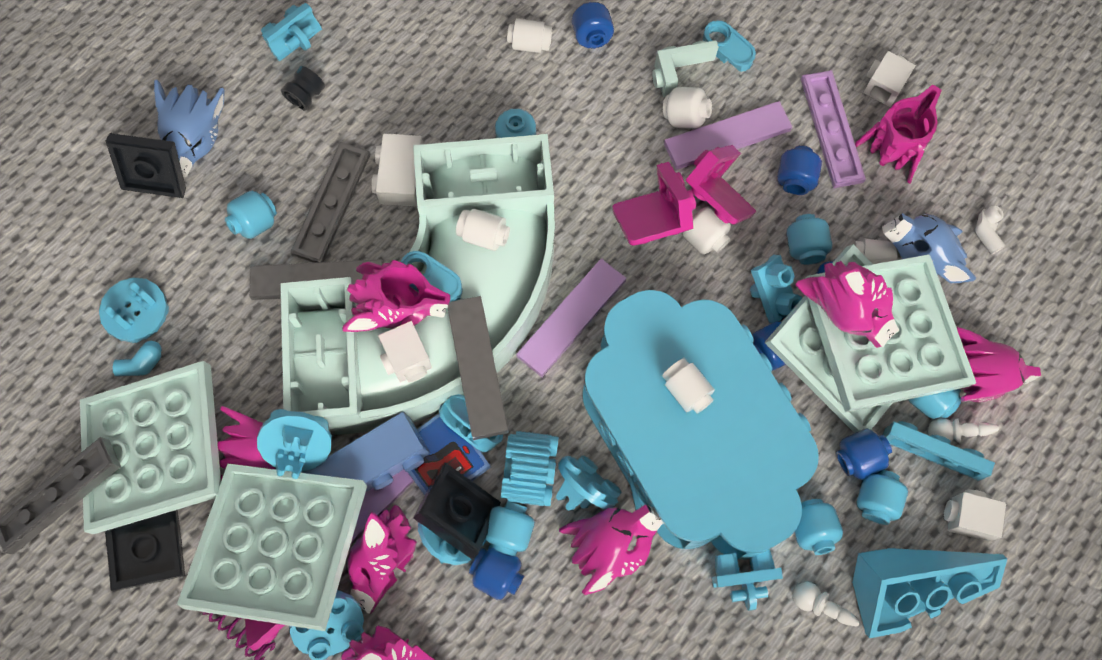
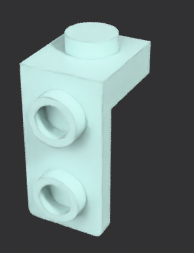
M698 41L692 45L681 47L669 46L657 51L655 69L652 71L655 88H661L663 97H666L678 85L675 67L714 61L719 47L717 41Z

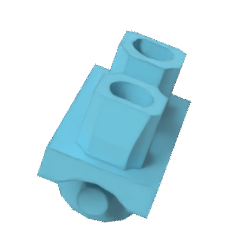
M307 3L302 4L300 7L292 5L285 11V18L277 24L268 23L261 29L264 40L279 61L299 46L305 51L311 47L309 39L322 30L313 15L311 7Z
M772 255L766 263L751 270L755 284L750 287L752 297L761 298L769 323L781 321L788 316L802 299V296L793 293L791 287L795 277L792 266L784 265L781 255Z
M770 549L749 558L751 572H739L736 553L715 556L716 576L711 577L713 588L742 584V590L730 592L732 602L744 601L748 611L757 609V599L768 597L767 587L755 588L754 582L783 579L782 569L775 568Z

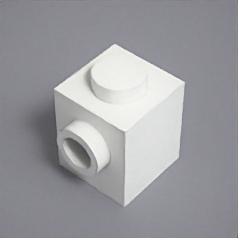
M887 51L881 62L875 60L866 75L871 79L863 93L891 107L916 65L907 61L902 56Z
M412 321L378 335L386 352L380 355L388 375L395 373L400 383L405 380L407 382L417 381L423 378L428 370L432 369L429 357Z
M967 489L963 493L952 497V500H949L945 506L944 519L949 521L948 531L989 542L1002 538L1006 503L986 498L987 494L985 492Z

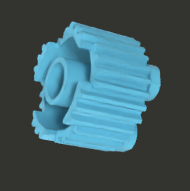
M516 431V435L510 434L508 436L501 498H506L508 502L551 506L553 486L546 484L554 483L556 459L549 458V456H557L559 437Z

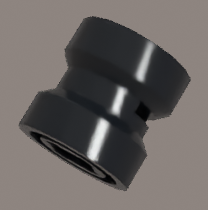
M300 66L294 73L295 80L287 82L281 89V93L288 102L306 111L312 104L313 96L319 95L325 88V84L312 70Z

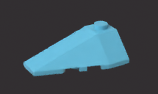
M897 548L858 553L852 583L865 634L869 638L901 633L912 628L908 618L926 611L930 619L941 614L940 608L945 606L950 599L955 598L959 603L965 604L1000 588L1008 558L1003 554Z

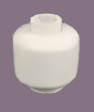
M676 87L670 94L666 95L663 102V115L670 125L675 128L698 129L704 124L706 118H710L712 113V102L710 99H707L705 91L699 87Z
M697 206L696 209L692 210L693 229L683 232V237L701 254L709 253L712 250L718 253L730 241L727 235L731 224L720 220L714 213L715 208L712 206L704 208Z

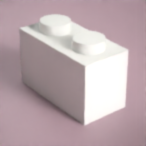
M383 134L382 145H377L375 151L376 165H379L378 174H373L372 193L377 195L379 204L417 206L413 145L423 144L421 136Z

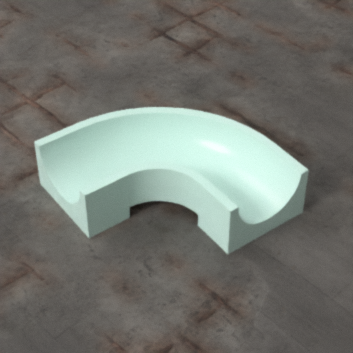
M548 134L413 145L419 229L410 252L421 251L455 272L459 276L463 288L460 300L481 296L497 373L510 361L525 341L537 320L552 274L555 220L554 189ZM465 209L469 211L477 209L505 218L506 226L510 227L509 237L505 246H499L496 251L464 242L463 237L456 235V226L462 211ZM422 262L411 264L422 274L427 269V266ZM351 277L280 283L284 410L305 412L313 416L323 417L329 424L328 429L331 435L370 432L401 412L409 416L413 423L438 414L440 406L451 396L457 394L464 396L448 308H446L444 317L426 316L414 326L429 357L432 369L428 370L427 374L417 381L407 382L405 380L400 383L395 373L387 374L380 355L386 352L378 335L392 329L382 327L369 331L343 332V325L354 316L351 309L357 305L349 300L351 293L347 291L348 285L354 284Z

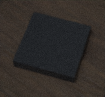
M109 133L105 141L121 190L184 198L186 185L175 142Z
M444 462L434 476L413 519L473 559L479 554L488 533L491 510L494 507L500 506L501 502Z
M178 510L105 531L111 591L115 592L186 576Z

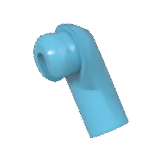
M147 341L140 347L132 359L114 360V375L143 376L149 374L161 358L162 348L160 344L156 341Z

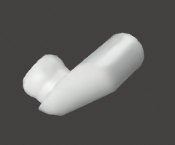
M995 205L981 211L975 228L977 236L991 255L1006 246L996 233L998 221L1003 219L1004 214Z

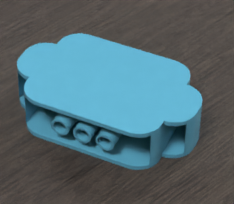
M645 290L618 302L608 313L604 325L601 351L590 360L585 373V385L583 388L585 409L628 483V476L635 475L638 479L634 486L639 495V501L642 506L647 504L655 508L663 522L657 533L665 542L680 549H696L711 542L724 555L736 553L738 560H747L750 557L762 554L789 538L800 523L802 504L797 490L812 478L819 460L818 448L810 433V424L802 413H797L790 402L791 395L783 383L778 384L771 373L772 366L768 358L763 353L759 354L753 345V336L748 327L744 324L741 325L726 306L711 300H697L681 307L673 297L664 292ZM683 358L689 364L694 363L715 389L710 395L714 401L698 414L694 410L686 413L666 388V381L662 377L668 368Z

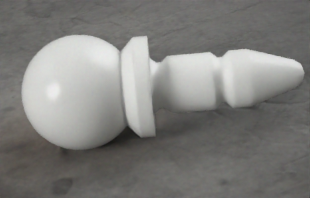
M937 418L929 424L928 434L929 436L939 435L949 439L951 442L955 440L959 443L961 442V436H987L997 432L999 427L985 422H979L978 424L964 423L961 425L959 424V418L954 419L953 422L946 418Z
M802 582L795 587L793 600L798 608L804 611L813 610L816 616H820L823 611L825 615L837 619L842 624L859 625L858 619L849 610L842 609L836 603L828 601L829 594L827 592L821 593L814 583Z

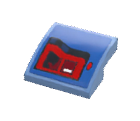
M440 413L417 429L430 454L423 458L424 463L408 473L424 495L439 467L444 462L471 481H474L491 468L480 450L450 429L441 419Z

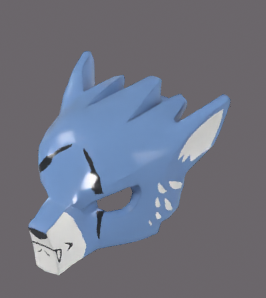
M154 80L155 102L158 112V134L161 140L175 142L183 177H187L194 163L211 150L217 139L218 119L224 105L225 90L220 88L211 101V99H207L205 91L198 95L197 88H193V85H187L180 96L177 87L172 88L166 97L161 83L158 80ZM200 139L202 140L200 145L193 147Z
M903 213L882 226L884 235L894 244L902 259L930 255L937 275L949 283H963L976 280L975 275L965 267L967 254L957 238L963 231L958 227L947 224L944 220L934 215L922 214L913 220Z

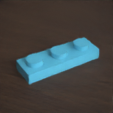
M904 421L893 422L884 430L883 435L891 445L980 481L992 474L995 463L985 459L984 454L969 448L960 449L950 445L951 441L939 435L928 436L917 431L918 428L911 423Z

